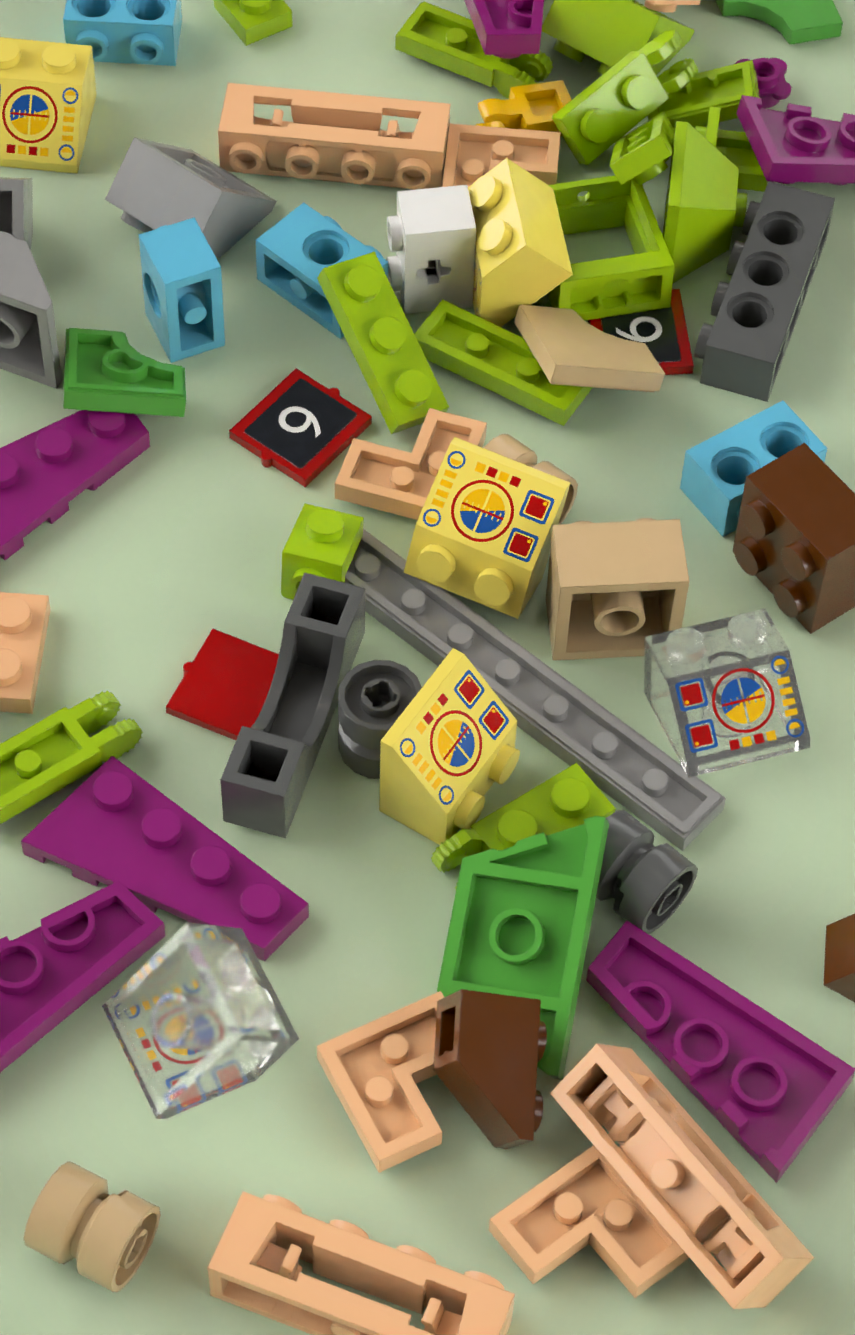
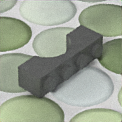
M304 572L284 621L279 657L265 703L252 727H241L220 779L224 822L286 838L338 704L339 685L346 673L351 670L365 634V588Z

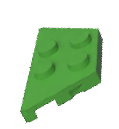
M593 816L584 819L585 824L551 835H546L543 832L518 840L514 846L507 849H489L462 858L437 992L441 991L444 997L464 989L541 1000L540 1021H543L546 1025L547 1042L544 1055L537 1063V1067L550 1077L563 1080L608 834L609 822L606 817Z

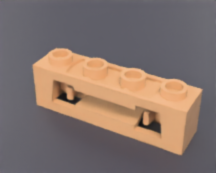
M228 83L218 128L220 167L229 172L413 190L442 187L450 124V104ZM254 103L291 106L293 122L282 121L284 112L280 109H274L273 119L254 117ZM382 115L418 119L414 132H400L398 120H390L387 131L380 130Z
M597 1043L550 1092L551 1096L733 1309L766 1307L814 1259V1256L631 1048ZM711 1253H713V1255L719 1260V1262L725 1267L727 1271L723 1269V1267L717 1262V1260L711 1255Z
M242 1192L207 1267L210 1296L311 1335H506L512 1322L515 1294L506 1291L504 1286L495 1278L478 1271H466L464 1274L442 1267L437 1265L431 1255L421 1249L408 1245H399L396 1249L369 1239L368 1234L364 1230L350 1222L343 1220H331L329 1223L302 1214L301 1209L290 1200L272 1194H267L260 1198L247 1192ZM299 1259L312 1263L313 1273L414 1312L422 1314L424 1308L427 1307L421 1323L425 1325L424 1330L409 1325L411 1322L410 1314L301 1273L303 1268L299 1265Z

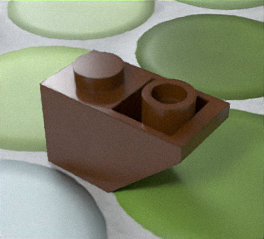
M461 989L437 1001L433 1070L495 1148L510 1149L534 1140V1132L538 1130L543 1115V1097L541 1092L536 1090L537 1063L544 1055L547 1042L546 1025L543 1021H540L541 1000Z

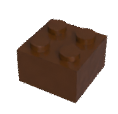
M803 443L746 476L732 552L735 554L740 567L747 574L756 576L774 595L779 608L787 616L795 617L810 634L855 607V493Z

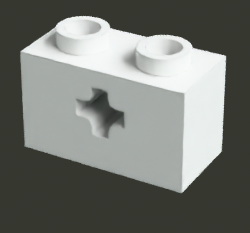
M457 185L397 191V216L387 217L389 248L391 252H396V256L387 257L389 262L388 280L393 291H400L404 314L433 311L442 299L460 308L473 307L476 224L468 186Z

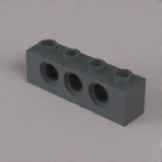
M769 181L761 202H750L742 228V234L748 235L745 243L735 241L728 261L726 274L732 275L730 283L720 281L714 295L711 307V315L716 316L714 325L703 323L698 336L694 357L703 359L701 384L768 402L827 240L835 198Z

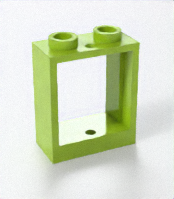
M615 175L549 185L554 191L564 235L624 226L635 253L571 264L573 275L547 293L551 306L554 308L573 309L584 321L669 308L671 304L674 263L643 185H638L634 178L621 185ZM587 191L585 195L577 196L580 192Z

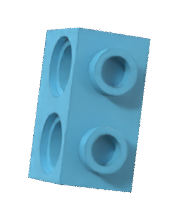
M66 0L63 17L65 42L68 44L92 46L94 62L176 66L182 26L181 0Z
M782 400L686 450L680 489L720 535L724 537L737 529L746 476L803 443L825 462L827 447Z

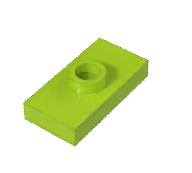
M753 60L696 73L697 75L689 80L684 87L668 94L669 98L648 115V120L664 111L674 129L676 121L688 122L694 128L696 126H707L710 106L721 107L719 123L737 119L736 113L742 95L759 98L757 75Z

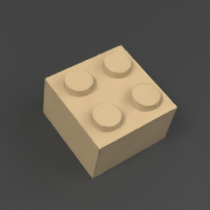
M641 518L635 521L603 523L577 521L571 524L553 525L545 598L553 660L677 655L689 587V575L680 519L656 520Z

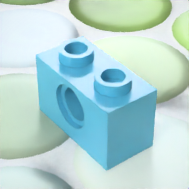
M304 202L255 240L257 279L340 339L344 337V334L317 279L322 269L375 251L388 278L389 262L384 259L378 250L369 245L365 246L345 232L334 219L321 215Z
M190 218L139 234L145 314L169 361L173 363L225 346L221 266L196 219Z

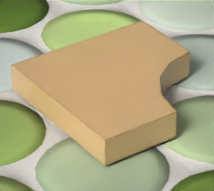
M519 304L514 323L551 384L659 392L665 373L645 343L624 340L602 332L585 322L573 309Z

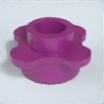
M779 58L754 59L753 64L757 75L759 98L762 100L761 108L773 107L780 100L788 98L792 87L785 81L784 74L787 72V64ZM740 59V60H738L735 64L741 63V62H745V61H750V60H749V59Z

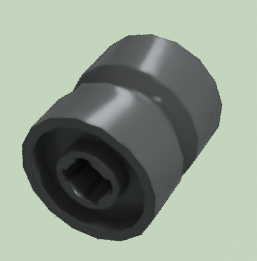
M391 660L368 661L358 664L346 673L339 685L338 749L343 762L352 771L369 779H380L381 739L422 688L418 677L406 666Z
M618 810L606 818L609 822L596 898L600 901L614 898L613 910L625 921L631 922L647 934H651L661 927L681 905L694 884L698 868L667 843L655 847L653 845V832L625 810Z

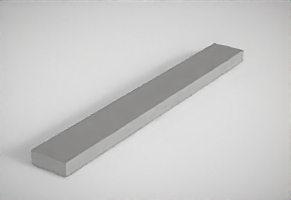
M363 529L362 539L345 575V583L365 588V611L437 666L442 663L453 648L464 653L516 718L517 726L569 766L577 763L598 788L683 851L723 811L726 800L724 796L447 590L403 573L406 560Z

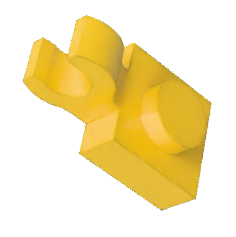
M563 80L510 87L509 99L491 98L478 103V109L484 123L476 124V126L560 132L552 120V116L572 99Z

